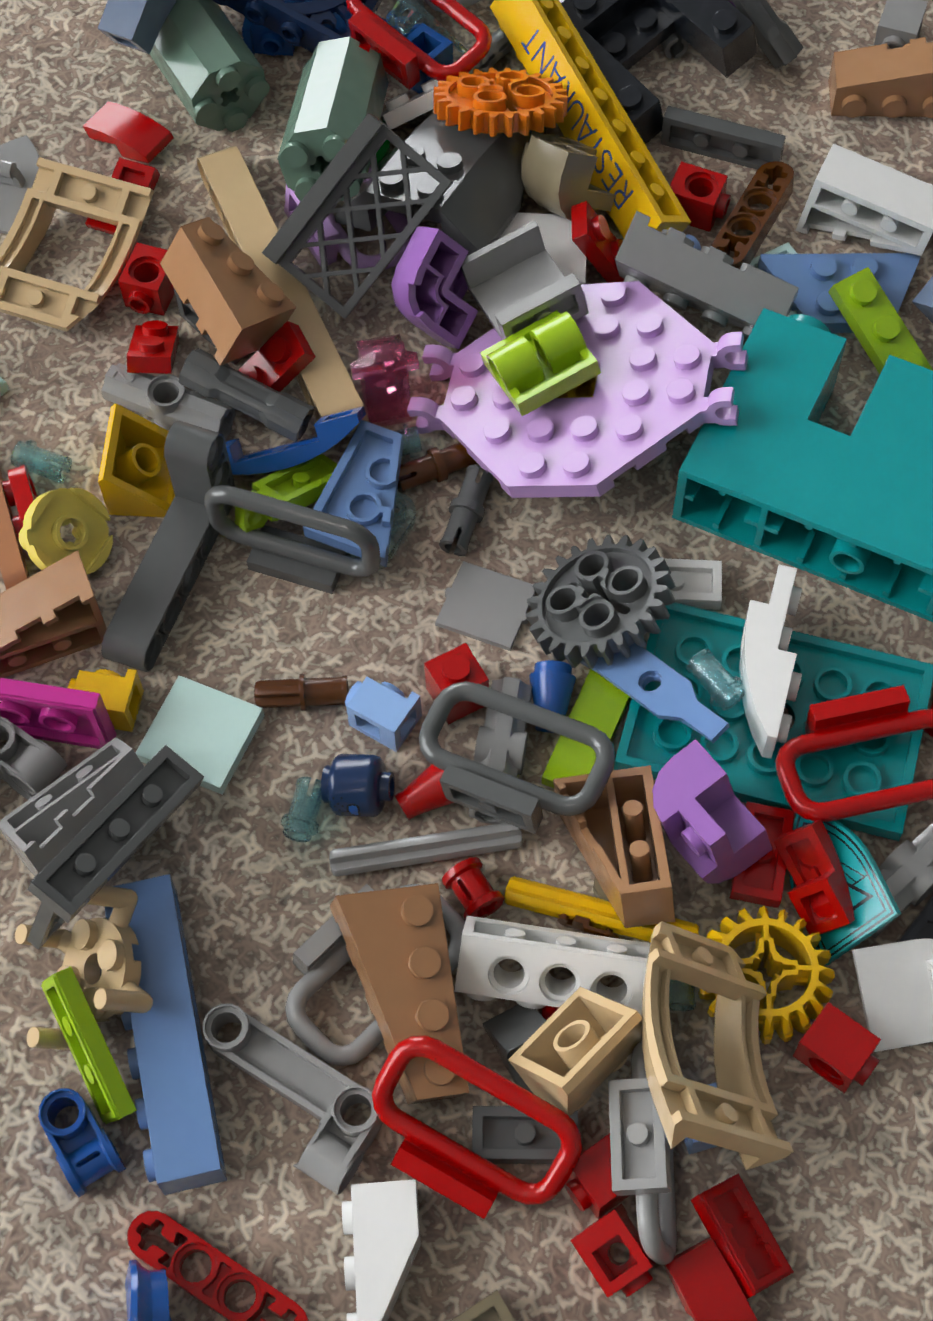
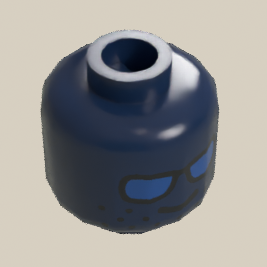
M339 754L332 761L331 765H326L323 769L321 777L322 800L324 803H329L336 815L376 817L384 808L385 801H392L394 798L395 776L393 772L386 771V766L380 756Z

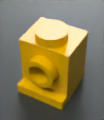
M99 669L95 672L79 670L77 678H71L67 688L100 693L114 729L133 731L144 693L137 670L127 669L125 677H121L118 673L106 669Z

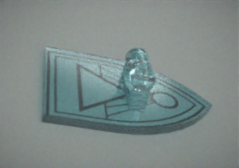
M398 0L386 16L387 23L402 34L409 33L412 27L420 20L451 40L453 48L464 55L468 51L416 0ZM408 9L410 13L407 16H403L402 14Z

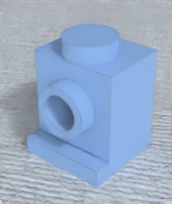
M366 677L363 683L357 681L351 687L345 700L349 726L395 752L399 750L422 717L420 695L412 691L409 697L405 698L403 692L393 684L388 682L380 684L369 677Z

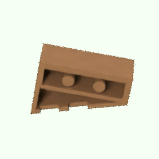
M210 217L182 225L160 263L183 304H191L199 317L196 326L201 335L209 334L217 348L214 357L220 366L259 350L289 320L296 309V306L284 295L283 290L273 283L254 264L253 259L244 253L225 234L223 228L213 222Z
M78 550L0 593V678L11 676L103 642L107 627Z
M651 765L613 770L601 797L591 809L583 814L574 816L560 815L625 928L659 924L661 921L666 923L675 922L673 890L662 826L653 805L654 781ZM589 774L553 779L555 792L564 796L576 795L584 787Z

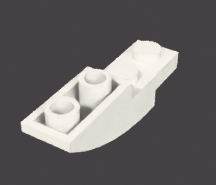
M780 564L778 565L769 604L750 600L742 635L739 665L741 695L749 728L761 756L770 759L772 758L776 742L786 743L792 715L783 713L786 700L796 701L802 677L801 673L793 672L797 654L787 651L793 628L784 626L786 614L796 615L802 588L793 586L797 568Z

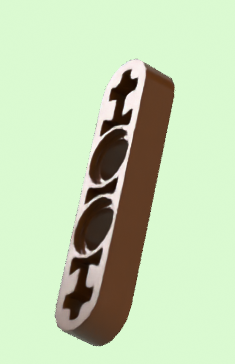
M772 161L763 164L753 176L711 244L712 247L725 252L729 256L730 250L734 252L732 266L740 269L742 263L750 264L793 192V168L784 162ZM773 184V189L768 188V185ZM754 204H765L768 205L769 208L764 210H756L750 208V206ZM750 230L753 234L750 236H737L734 232Z

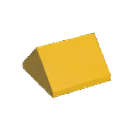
M117 403L111 406L98 484L109 515L165 517L175 497L164 457V446L169 431Z

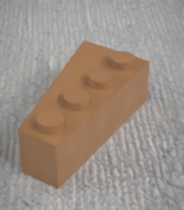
M926 37L910 39V43L899 48L890 49L888 44L834 52L828 79L831 116H847L851 118L859 116L933 118V42L926 43Z
M438 883L335 896L329 907L344 937L346 950L352 965L357 970L366 993L365 998L380 1028L388 1055L398 1042L411 1036L421 1035L438 1039L463 1053ZM424 1057L412 1059L399 1080L408 1105L457 1098L469 1093L468 1081Z

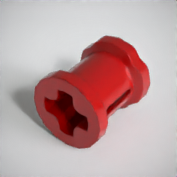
M470 857L457 863L441 879L444 887L448 890L452 889L464 907L463 917L465 920L467 915L481 918L489 916L502 906L505 899L500 891H494L482 873L483 863L478 857Z

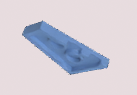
M361 420L313 509L349 519L367 528L378 541L381 557L380 565L387 567L404 444L403 437L398 432ZM303 526L305 537L362 558L360 547L351 540Z

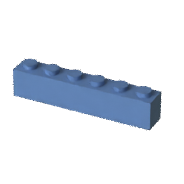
M170 874L113 886L132 889L138 896V902L129 924L136 934L139 945L132 944L134 960L141 961L139 987L150 994L153 999V1006L148 1012H124L121 1015L125 1030L133 1029L135 1048L127 1049V1056L132 1079L141 1080L143 1092L142 1098L135 1099V1107L141 1131L146 1129L149 1131L151 1149L143 1150L147 1179L149 1182L157 1181V1185L164 1195L227 1181L177 890ZM105 907L107 919L110 918L113 910L112 907Z

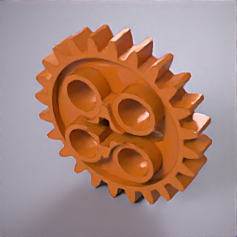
M490 67L488 72L473 69V74L459 72V77L448 75L446 81H438V87H434L433 113L437 114L438 120H446V126L458 125V131L473 129V135L484 133L489 134L490 137H495L498 133H504L507 137H512L513 133L519 132L522 135L529 136V130L543 133L544 127L556 128V123L564 122V116H567L568 90L563 89L562 83H554V78L552 77L541 79L542 73L527 75V70L524 69L518 71L506 68L503 71H497L495 68Z

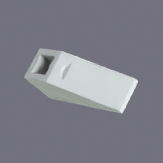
M416 1179L351 1184L352 1201H342L344 1235L353 1234L354 1256L344 1257L346 1291L356 1290V1312L347 1313V1321H388L421 1246Z

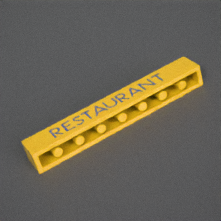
M494 0L490 5V9L499 22L500 29L506 34L514 48L516 57L523 64L528 74L542 73L541 79L552 77L554 78V83H562L563 89L568 90L567 116H564L563 123L557 124L565 137L597 150L596 157L598 159L590 184L616 195L611 211L606 212L613 219L623 238L636 211L651 217L647 225L662 232L663 229L668 230L669 227L683 232L691 223L689 217L559 0Z

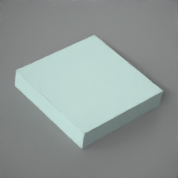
M179 675L135 753L142 763L147 764L167 745L204 776L200 786L223 795L265 716L263 708Z

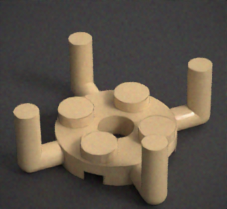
M104 885L87 904L112 907L113 910L109 919H80L74 924L71 932L59 928L42 946L57 948L65 954L63 966L57 972L70 966L72 967L96 1022L111 1021L108 1018L114 1014L122 1015L124 1012L146 1013L153 1006L151 995L139 987L141 961L134 960L132 944L139 945L136 934L129 926L138 902V896L132 889ZM20 924L17 927L15 940L18 944L33 946L27 941L32 925ZM31 1027L28 1031L27 1044L31 1048L70 1050L61 1029Z

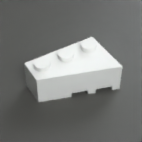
M833 143L815 179L795 231L808 234L809 229L812 228L833 232L832 239L845 241L847 235L870 239V246L922 256L933 234V185Z

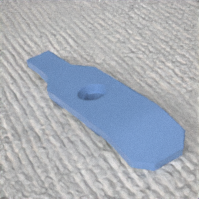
M635 643L629 646L631 652L629 658L624 657L619 651L614 654L612 665L608 666L604 658L600 657L592 669L657 718L680 721L712 743L729 728L728 722L697 700L691 681ZM582 659L580 663L588 667L584 659ZM652 681L661 683L657 689L645 691L648 683Z

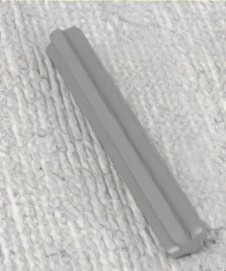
M500 823L333 849L330 851L329 860L332 874L338 877L518 849L522 846L523 838L521 828L508 823Z

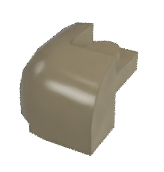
M532 131L530 140H527L521 157V179L527 195L539 206L572 221L571 206L587 201L593 209L611 211L616 196L590 184L598 159L596 157V149L568 137Z

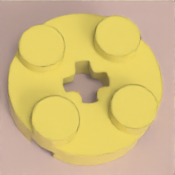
M81 488L55 489L41 494L30 504L24 516L23 528L19 532V542L22 548L28 552L32 562L40 570L78 550L88 575L97 571L105 563L111 552L113 535L109 536V528L106 522L110 521V517L105 506L92 493ZM71 523L74 526L72 530V535L76 538L74 543L62 540L60 533L61 525L65 526Z

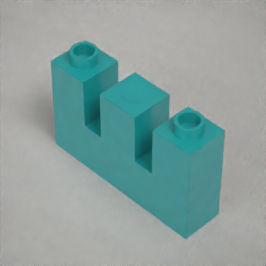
M763 308L742 350H747L748 354L746 370H731L723 387L734 388L733 405H738L739 409L737 426H724L716 423H704L679 469L672 518L933 622V371L889 355L851 436L818 424L833 393L847 339L831 333L823 322L812 316L794 314L787 317Z

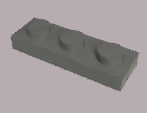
M668 106L663 117L661 145L758 170L767 162H781L786 136Z

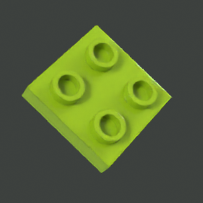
M556 310L480 352L484 365L522 417L601 373L597 359L587 348L580 329L566 311L560 314Z

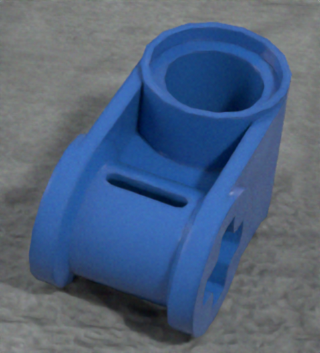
M59 1088L51 1091L43 1098L38 1112L40 1124L57 1154L56 1159L66 1179L78 1198L86 1194L87 1186L113 1170L120 1173L126 1169L105 1129L101 1128L93 1111L78 1092L69 1088ZM75 1106L79 1109L78 1118L73 1125L65 1129L55 1127V1118L63 1108Z

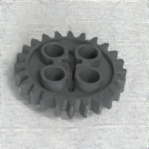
M607 535L602 545L599 546L591 538L588 540L587 549L580 551L575 545L572 546V557L565 559L564 557L557 556L555 559L559 567L556 570L543 569L542 572L547 581L533 584V588L538 595L527 599V603L532 611L526 614V618L531 624L529 630L546 655L551 653L555 661L567 659L572 668H576L584 659L589 669H593L600 657L604 658L608 666L612 665L614 654L619 651L624 657L629 658L631 655L629 646L634 643L641 647L647 646L643 637L646 632L652 634H659L661 632L655 621L669 619L670 614L665 606L675 603V598L670 590L676 586L665 559L660 557L656 547L648 548L641 538L632 544L628 535H624L617 544H615L611 535Z

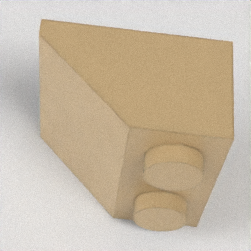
M579 987L508 1061L533 1094L571 1116L590 1100L591 1094L611 1073L616 1072L625 1064L635 1045L641 1041L643 1018L635 1009Z

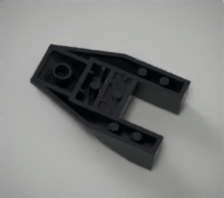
M559 0L645 144L662 131L663 114L660 100L628 70L670 35L677 32L726 78L757 54L754 23L728 0Z

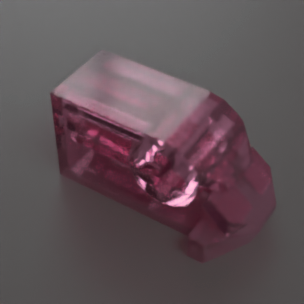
M400 334L356 341L357 360L350 363L353 380L360 379L368 422L378 426L411 422L412 417L407 412L411 399L408 371L419 369L417 352L405 350Z

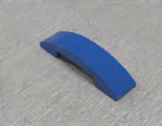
M364 406L322 416L314 424L317 433L316 437L244 455L239 438L225 441L232 474L252 475L268 473L293 467L313 459L339 443L355 428L366 415Z

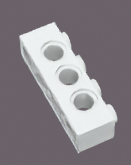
M467 915L462 932L454 992L466 993L469 998L478 1001H491L499 998L516 1001L517 1004L525 1008L541 1009L545 1006L559 1008L579 987H583L635 1009L641 1015L643 986L650 943ZM505 959H512L519 962L523 968L516 972H508L502 969L498 963ZM556 967H564L569 969L574 975L568 979L560 980L551 976L549 971ZM607 975H616L625 982L618 987H607L599 980Z

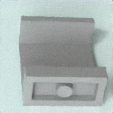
M535 220L466 256L461 266L468 290L502 340L556 310L560 314L565 311L568 312L574 321L589 313L581 283L573 273L566 277L546 251L539 226Z

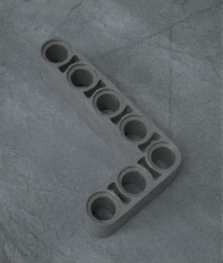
M178 420L171 426L164 446V457L175 497L105 632L101 648L103 658L144 672H149L153 668L219 535L208 519L204 503L205 494L214 486L227 485L235 487L223 434ZM224 504L225 513L228 516L233 506Z

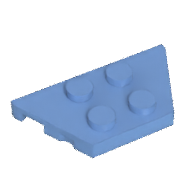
M910 253L761 254L758 261V269L799 288L791 308L792 311L796 310L797 314L809 315L820 320L829 328L831 333H853L828 293L830 288L843 279L869 267L898 313L919 263L920 255Z

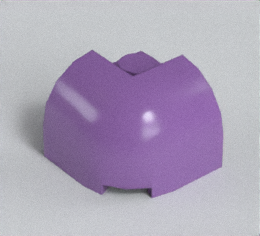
M424 226L416 227L396 266L391 286L395 306L407 321L444 346L459 349L478 313L475 308L462 300L468 287L461 266L469 251L440 229Z
M696 739L674 755L659 771L653 786V805L671 844L706 883H721L734 878L772 850L766 829L734 795L727 773Z

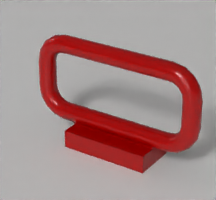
M345 0L347 9L352 14V17L348 20L351 37L360 42V48L367 52L371 48L379 53L385 71L408 90L420 81V70L437 81H446L448 75L459 77V72L469 73L490 51L492 43L490 29L481 19L456 0H429L476 38V43L456 62L449 65H442L435 61L365 6L362 0Z
M904 685L811 704L805 726L806 734L788 740L779 749L775 760L777 776L785 798L792 810L807 820L816 821L821 819L822 822H831L932 800L933 779L833 801L815 802L805 794L795 762L798 757L804 754L933 728V709L908 712L910 699Z
M421 1035L411 1036L398 1042L389 1053L375 1080L372 1091L374 1110L385 1125L405 1137L390 1165L483 1219L487 1216L499 1192L525 1205H541L554 1199L564 1188L579 1161L582 1151L581 1132L569 1115L438 1039ZM416 1057L427 1058L553 1130L560 1138L561 1146L545 1177L537 1183L523 1181L398 1108L394 1102L393 1093L408 1063Z

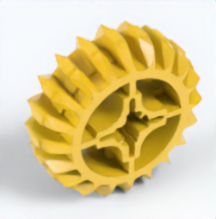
M765 905L759 908L756 919H753L745 908L739 910L737 923L727 916L724 917L719 925L721 932L710 930L706 936L708 939L730 946L733 949L742 944L755 941L756 947L753 955L749 958H741L746 964L742 971L747 981L763 986L766 991V981L763 980L762 973L757 971L763 958L766 973L769 977H772L766 992L767 995L760 1000L758 1029L760 1031V1039L764 1045L770 1044L774 1030H776L784 1042L791 1040L793 1027L800 1033L805 1034L811 1026L809 1018L816 1020L824 1009L821 1003L830 1002L833 991L827 984L832 983L835 977L834 970L824 966L831 958L830 950H815L821 940L820 933H811L805 936L803 934L806 926L804 918L797 920L794 926L786 923L788 918L786 909L780 910L776 919L769 918V911ZM775 944L787 950L796 960L782 957L777 952ZM794 985L805 986L804 994L797 1001L786 1007L774 1009V1001L779 991L792 990ZM699 988L698 995L700 999L714 1000L710 1004L707 1013L710 1017H715L717 994L708 993Z

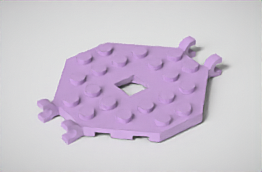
M639 281L581 284L589 313L575 320L583 335L587 348L597 359L601 373L597 376L593 397L555 398L522 417L486 368L480 354L481 351L502 340L493 328L458 353H453L447 347L441 345H425L422 359L424 364L433 363L429 375L431 381L451 379L444 405H438L433 400L425 397H411L407 412L411 417L418 416L415 425L417 434L431 433L434 430H445L453 439L456 438L466 448L467 453L487 473L490 472L500 482L502 489L511 498L600 497L615 487L613 480L628 469L634 467L636 470H639L666 451V443L682 431L686 430L690 434L704 423L737 426L739 409L738 405H733L734 388H717L711 393L710 388L714 368L746 370L748 354L747 350H742L743 332L726 333L721 336L719 342H712Z

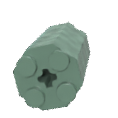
M213 0L176 1L161 27L150 56L197 125L216 131L227 128L230 132L243 128L270 90V86L265 79L264 69L217 3Z
M352 37L319 42L314 49L310 60L308 59L302 70L277 158L287 187L295 191V195L300 201H302L366 115L370 113L378 119L381 118L389 84L381 55L371 48L369 52L360 48V42ZM370 162L361 173H368ZM356 179L349 188L350 198L358 194L364 179Z

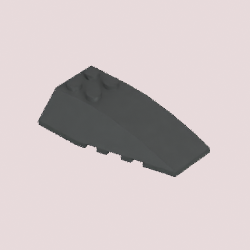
M433 113L403 141L453 182L426 216L425 220L441 223L442 231L468 250V256L498 240L521 209L525 188L521 179V157L527 140H530L533 130H529V136L522 135L519 132L513 133L512 137H507L504 133H498L495 137H490L489 134L484 133L473 135V129L458 131V125L446 126V120H438L437 114ZM544 127L543 133H546L548 127ZM397 147L377 164L378 172L402 169L400 150ZM407 156L408 168L420 167ZM427 172L409 174L411 200L428 198L439 185V182ZM402 174L379 177L381 203L405 201ZM372 178L364 179L358 194L351 198V206L375 204ZM423 204L412 205L413 217ZM406 206L382 208L383 217L388 210L407 215ZM376 209L352 211L354 227L372 232L377 225ZM336 213L334 216L335 222L347 225L346 213Z

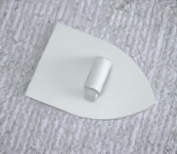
M914 939L853 949L852 954L867 1030L881 1039L874 1052L933 1042V939Z

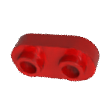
M26 465L7 470L9 479L2 481L9 505L11 507L16 506L19 515L12 517V523L18 539L19 532L23 528L26 511L30 504L38 497Z

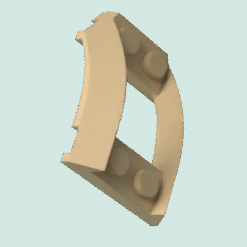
M39 157L36 163L39 169L32 188H27L17 216L0 246V312L68 332L102 302L118 279L136 243L154 191L151 188ZM56 209L117 226L100 266L85 289L23 272L48 231Z
M661 921L654 927L651 935L643 986L641 1035L648 1086L670 1148L673 1149L687 1137L733 1150L739 1153L745 1170L786 1158L794 1151L790 1142L778 1139L771 1120L778 1113L767 1086L760 1054L758 1016L760 1000L767 995L764 987L746 980L742 971L746 964L732 947ZM670 979L698 987L708 993L717 994L714 1019V1067L717 1088L683 1077L675 1051L670 1023Z

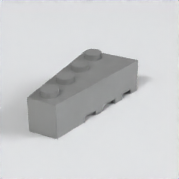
M636 211L615 258L619 276L625 278L623 282L639 281L648 289L664 295L662 300L666 304L683 311L686 310L687 306L703 312L701 318L716 326L725 327L728 322L743 329V336L747 339L763 308L788 317L797 297L798 287L748 263H742L741 268L738 269L732 266L734 259L725 252L712 246H702L700 251L693 247L694 242L686 237L687 234L672 227H669L668 230L663 229L662 232L647 226L651 217Z

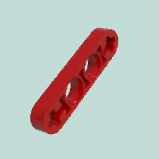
M146 1211L139 1214L131 1222L127 1233V1242L130 1250L139 1260L153 1270L165 1269L169 1281L227 1321H254L262 1313L267 1297L276 1300L269 1305L268 1309L280 1319L285 1320L292 1313L296 1315L294 1321H309L306 1312L299 1304L168 1215L159 1211ZM159 1224L163 1225L161 1230L162 1236L176 1248L181 1237L187 1240L175 1251L168 1268L162 1265L170 1258L167 1252L156 1245H151L147 1251L142 1250L146 1242L142 1238L141 1233L146 1227L150 1230H155ZM202 1252L207 1254L212 1262L209 1275L200 1282L185 1280L182 1274L184 1260L193 1253ZM238 1282L251 1284L256 1292L254 1304L249 1310L242 1313L230 1311L225 1303L228 1289Z

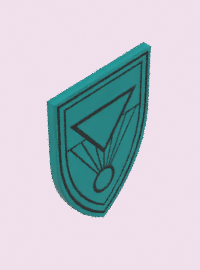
M797 814L792 830L814 821L804 819ZM836 820L823 822L840 860L849 888L855 920L851 924L820 934L821 940L816 950H830L831 958L826 965L831 964L901 915L868 848L856 834ZM789 873L791 889H793L796 884Z

